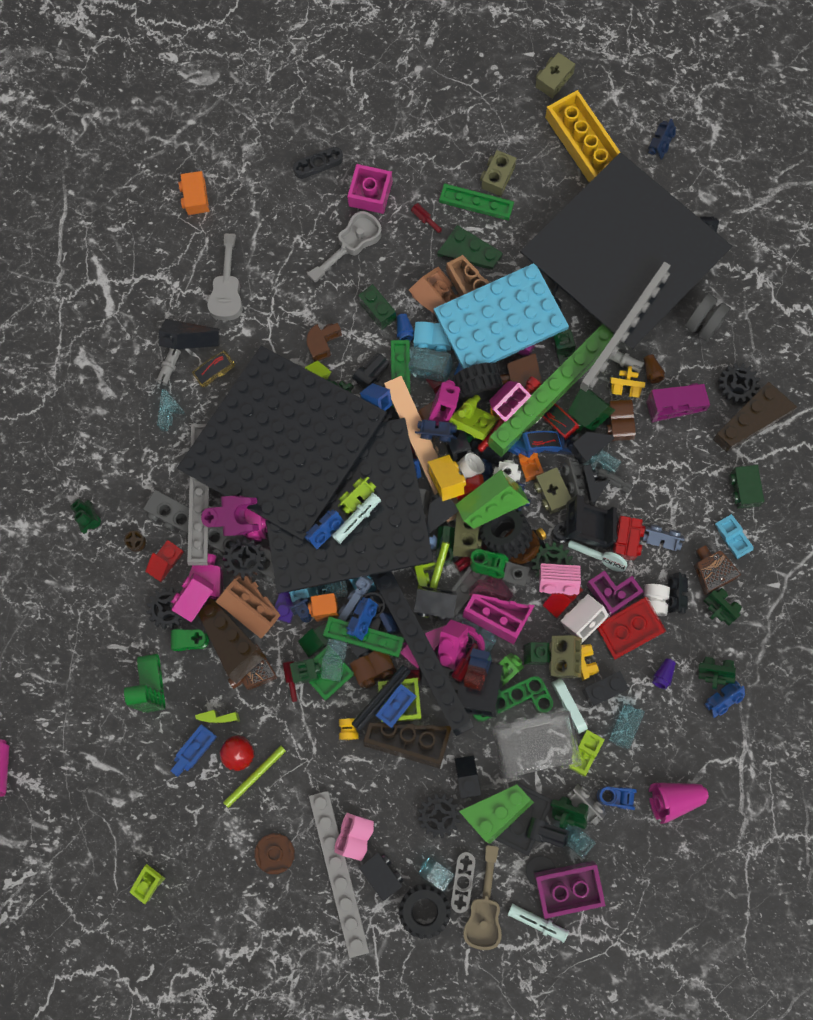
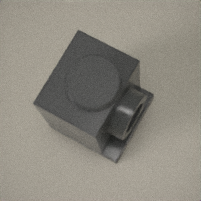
M508 561L502 583L524 589L525 584L529 585L532 573H529L530 568ZM520 572L522 576L517 578L514 573Z

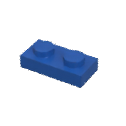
M400 684L376 716L390 728H393L417 696Z

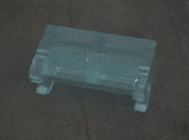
M624 705L609 742L626 750L630 749L645 711L635 709L631 705Z

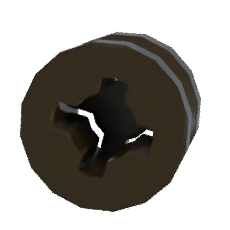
M133 530L125 535L124 543L131 551L140 552L146 546V539L140 532Z

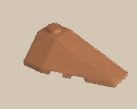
M439 267L424 275L409 289L413 298L433 313V308L460 297L454 294L451 289L453 284Z

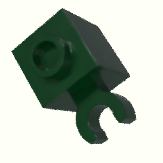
M530 642L523 645L524 665H544L550 663V643Z
M313 658L290 663L295 685L319 680L318 675L321 674L319 662L315 663Z

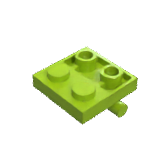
M474 395L454 413L449 423L452 422L454 425H457L458 430L465 431L474 438L484 440L497 424L499 418L477 408L480 397L479 395Z

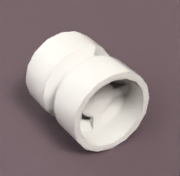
M467 453L457 462L459 474H463L465 480L482 474L485 470L483 461L474 453Z
M645 584L643 596L648 597L658 616H667L668 604L665 601L669 599L670 587L660 584Z

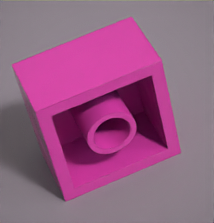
M356 164L347 196L349 207L384 214L393 182L392 171Z

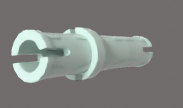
M371 493L331 536L341 544L365 517L368 518L370 516V512L381 502V499L376 494Z
M513 903L507 915L543 932V935L547 936L548 934L563 943L569 933V930L553 924L552 920L549 919L547 921Z

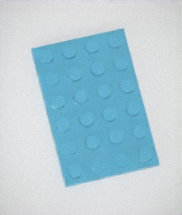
M534 263L433 308L463 369L480 363H495L569 328L543 276Z

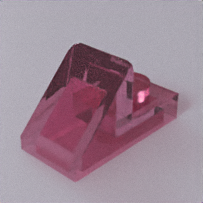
M490 577L487 581L478 579L469 588L470 596L479 594L503 601H509L513 597L502 579Z

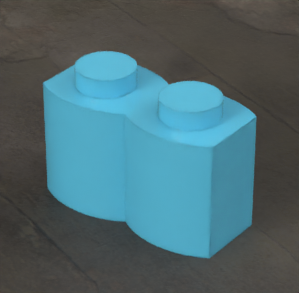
M415 322L414 348L423 352L428 351V349H434L439 353H446L451 350V345L440 323Z

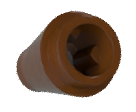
M651 354L644 357L647 380L651 384L664 380L665 372L655 356Z

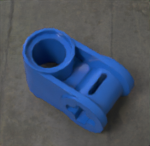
M602 787L597 791L596 797L602 805L635 810L633 806L634 794L637 793V790L622 787ZM605 790L611 793L612 797L609 802L602 798Z

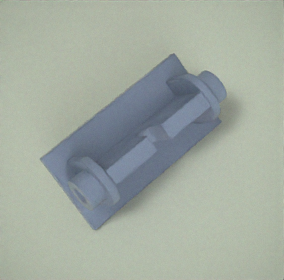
M657 525L645 527L648 534L644 533L642 540L646 541L647 544L659 546L661 540H664L663 548L674 551L681 550L682 543L679 541L685 540L681 532L676 530L663 531L662 527Z

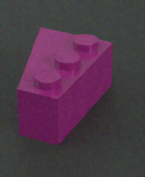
M698 383L651 390L646 401L651 422L707 411L710 406L705 384Z

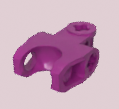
M221 497L222 507L206 508L202 512V523L206 527H223V536L246 535L250 532L258 531L259 524H249L244 517L245 509L249 505L257 504V498Z

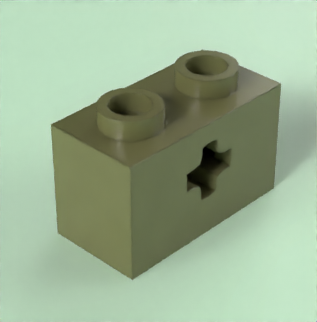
M558 52L554 58L551 57L548 60L544 70L541 69L535 77L536 88L553 99L574 74L575 63Z
M556 467L537 475L533 485L537 494L540 493L543 498L541 503L544 510H548L551 515L567 508V502L571 500V496L558 468ZM550 488L552 491H556L555 495L548 493Z

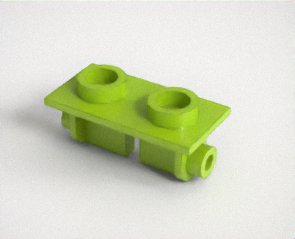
M360 477L353 484L354 489L350 493L346 491L339 498L341 502L337 506L339 507L343 504L345 506L343 511L346 514L353 513L357 509L356 507L362 504L357 499L358 496L365 501L374 492L376 486L372 482L369 484L366 482L369 477L364 479Z

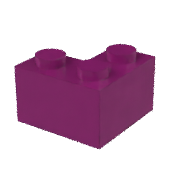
M605 570L588 581L586 585L595 599L604 606L609 617L641 596L644 592L633 576L615 586Z

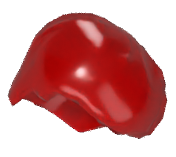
M239 735L229 737L224 742L219 753L222 764L229 770L241 771L249 767L254 758V750L250 741L244 736Z

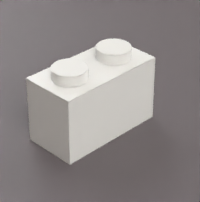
M587 594L570 612L565 614L561 623L568 633L582 638V642H584L609 615L602 604Z

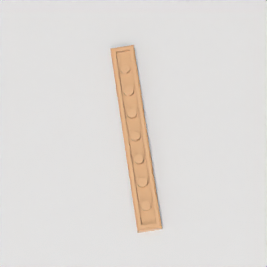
M399 376L384 383V386L390 389L391 400L399 419H406L410 443L432 492L436 495L438 492L429 476L428 461L439 457L431 440L421 439V435L415 433V431L420 432L418 421L422 420L402 376ZM457 497L451 498L454 504L459 502ZM456 514L450 517L446 522L448 523L456 519Z

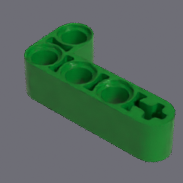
M536 676L530 677L501 692L500 699L504 701L505 705L503 708L498 709V715L529 699L538 713L545 714L552 709L553 700L543 680ZM532 681L538 682L540 689L532 691L529 683ZM513 690H519L522 693L520 700L512 698L511 693ZM540 699L548 701L549 707L547 709L539 707L538 701ZM473 715V718L478 722H484L492 718Z

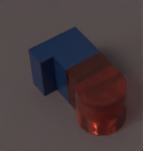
M472 648L471 659L464 678V687L480 691L492 658L490 652Z

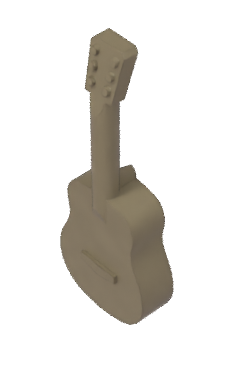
M486 846L483 896L472 901L471 915L463 931L465 942L479 950L496 948L502 936L498 921L500 906L498 902L490 899L494 863H496L499 850L498 846Z

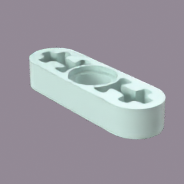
M559 678L551 682L576 732L580 734L588 730L563 680Z

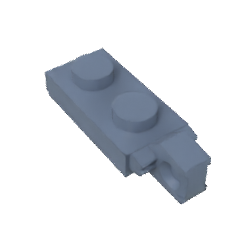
M367 576L361 577L356 582L357 589H354L349 594L347 605L344 604L340 608L338 619L343 621L351 619L359 600L368 593V589L373 583Z

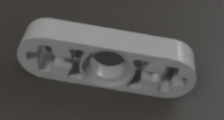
M468 852L461 853L457 858L451 898V907L457 913L467 911L470 904L475 858ZM465 856H469V860H472V864L467 866V871H471V875L458 873L459 869L463 870L464 865L460 863V860L464 859ZM465 876L469 879L467 888L463 889L457 885L459 877ZM456 889L460 892L468 891V896L463 894V901L466 902V906H462L461 909H457V905L454 904V901L459 900V894H455Z

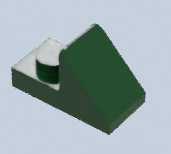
M327 622L315 630L313 628L310 629L298 641L308 658L335 641V639L323 636Z

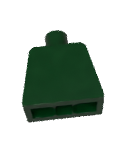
M580 388L568 413L575 418L574 421L579 425V428L575 431L577 434L583 427L594 431L615 409L592 390L588 389L585 392Z

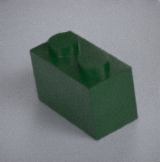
M373 284L358 295L359 304L381 330L396 320V311Z
M758 465L735 467L729 475L730 484L734 486L732 497L734 504H737V509L761 506L765 501Z

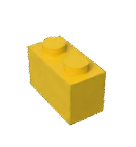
M450 455L428 461L429 476L442 501L464 494L465 478L463 474H459L457 462L452 461Z

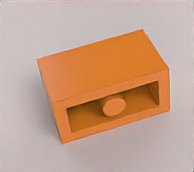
M203 172L180 174L179 189L181 193L183 192L184 198H181L182 208L186 209L188 215L210 212Z
M334 593L311 596V602L308 603L311 617H314L317 622L326 621L329 617L338 619V602Z

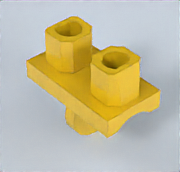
M628 366L627 371H619V376H625V379L610 377L609 383H612L611 394L622 395L623 385L630 386L629 396L639 398L646 382L630 380L631 377L638 378L639 373L632 372V366Z
M591 644L582 645L581 649L582 681L588 680L590 676L599 672L596 662L590 664L585 662L584 657L594 655Z

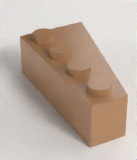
M463 255L446 263V272L460 296L490 283L479 274V271Z

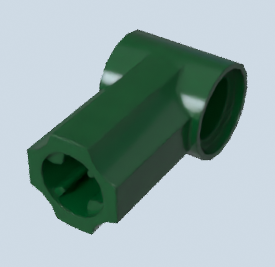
M439 526L436 561L442 541L450 543L447 552L450 557L445 560L443 566L450 565L453 560L455 528L450 526Z

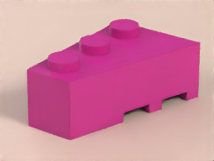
M473 594L464 609L462 617L514 645L535 605H524L515 601L508 602L494 597Z

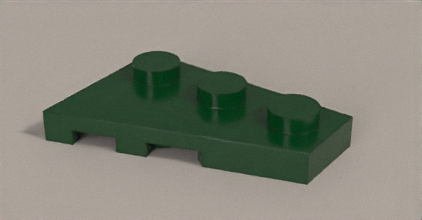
M457 225L437 252V256L442 258L448 257L454 260L463 255L472 265L493 270L502 258L503 253Z

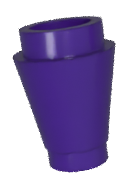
M666 658L652 676V683L661 689H667L668 686H671L676 663Z

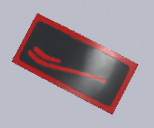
M556 403L542 416L565 440L579 428V425Z

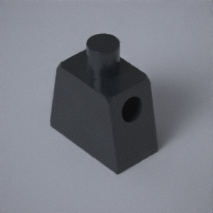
M457 429L456 433L453 432V436L457 437V439L445 442L452 461L456 462L467 453H471V447L464 431Z

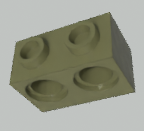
M496 150L495 155H491L489 158L487 171H483L481 175L482 189L502 197L516 167L517 158ZM491 179H496V180H498V181L492 182V181H490V180H491Z
M460 513L456 514L453 556L471 557V553L474 550L481 549L482 539H478V534H481L480 528L482 526L474 529L466 528L469 525L463 521Z
M575 635L552 636L549 646L551 652V661L549 663L551 676L557 678H581L582 638ZM564 643H567V648L563 651L562 647ZM566 662L567 667L565 671H563L562 665Z

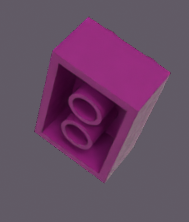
M594 861L534 873L541 910L545 919L606 906L597 864Z

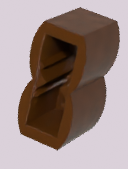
M632 400L609 401L608 404L615 411L608 417L607 435H613L614 439L612 441L634 440L636 431Z
M376 651L350 663L361 688H370L379 679H390L397 672L391 656Z

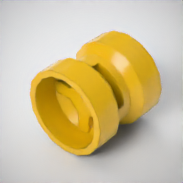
M355 718L339 719V726L341 727L339 740L359 739V733L352 725Z

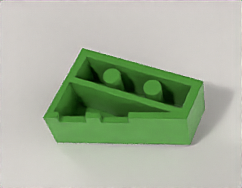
M500 470L455 505L463 521L474 529L529 503V500L521 486Z
M515 785L459 812L485 842L491 844L534 801L519 785Z

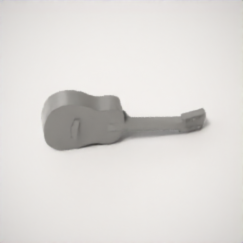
M360 211L355 213L351 217L348 226L338 235L341 248L320 267L317 266L307 273L308 277L317 282L325 275V271L346 252L355 256L365 247L377 243L382 234L380 222L368 212Z
M224 234L225 256L223 276L214 278L213 291L207 303L211 316L224 321L237 319L243 311V304L239 296L240 283L236 277L230 276L232 247H234L236 241L235 234Z

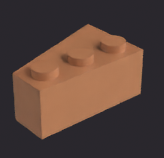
M238 576L224 590L216 603L259 638H262L280 617V614L269 599L261 595L257 589L259 586L256 582L252 583L248 576H245L244 581H242L241 576Z

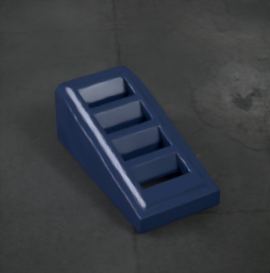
M383 612L379 615L387 633L395 635L401 632L391 613Z

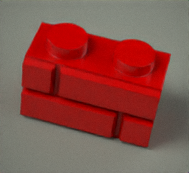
M619 516L616 527L617 540L613 545V553L627 560H635L637 556L641 555L642 545L639 544L640 537H644L645 533L642 519Z

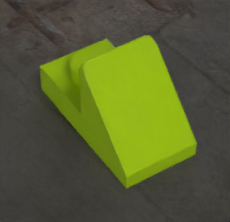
M435 562L414 566L418 585L427 587L430 584L429 575L424 573V571L434 569Z
M146 864L131 888L130 893L143 904H146L156 888L165 880V877Z

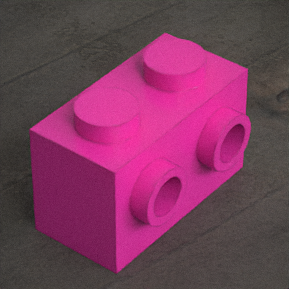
M245 509V520L249 524H259L258 531L250 532L245 537L249 540H254V542H261L262 539H267L266 519Z
M195 573L191 577H186L182 583V591L180 594L176 592L171 600V603H173L171 610L190 622L194 620L213 592L214 587L212 583Z
M450 620L441 630L437 658L442 666L455 670L460 659L466 657L468 625Z

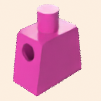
M447 380L442 382L434 398L428 420L436 421V426L438 427L439 421L449 422L457 406L460 388L455 386L453 381ZM441 405L446 406L445 411L440 410Z
M508 381L489 401L491 408L506 422L531 395L519 382Z
M208 554V565H192L188 577L195 573L212 583L214 587L209 599L217 600L223 593V569L220 566H215L216 555Z

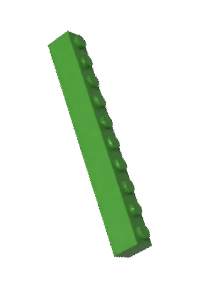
M602 324L489 437L488 446L502 457L522 437V434L527 432L591 368L614 334Z

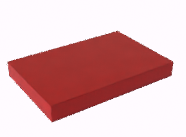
M644 597L610 616L597 628L614 660L666 632L648 597Z

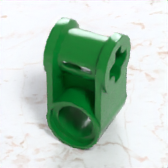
M476 549L471 553L470 568L475 573L501 579L504 578V568L509 558L501 553ZM479 559V560H482L483 562H482V563H477V562H475V560Z
M199 629L171 630L172 651L204 649L210 641L209 636ZM201 636L202 640H199V643H197L195 640Z

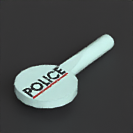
M572 540L568 544L569 548L601 560L607 568L613 571L623 572L627 567L625 559L616 553H601Z

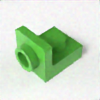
M512 653L499 662L500 665H503L505 672L503 686L524 668L522 660Z

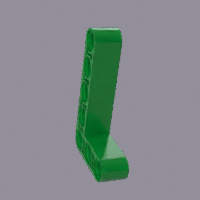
M158 653L137 657L140 685L124 688L126 705L144 713L165 710V696Z

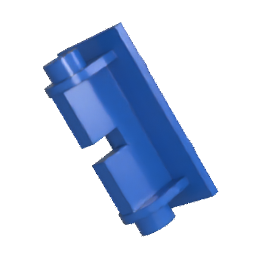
M336 510L327 511L319 520L321 525L315 524L306 532L305 539L311 542L316 549L325 543L344 523V520Z
M363 597L362 600H359L354 611L359 617L351 618L346 628L348 630L346 634L355 636L362 641L368 632L372 618L377 612L378 604L370 598Z
M735 681V684L729 683L721 689L725 696L722 697L717 692L706 700L707 702L704 705L708 710H712L713 718L723 715L734 703L738 704L744 699V686L741 687L737 681Z

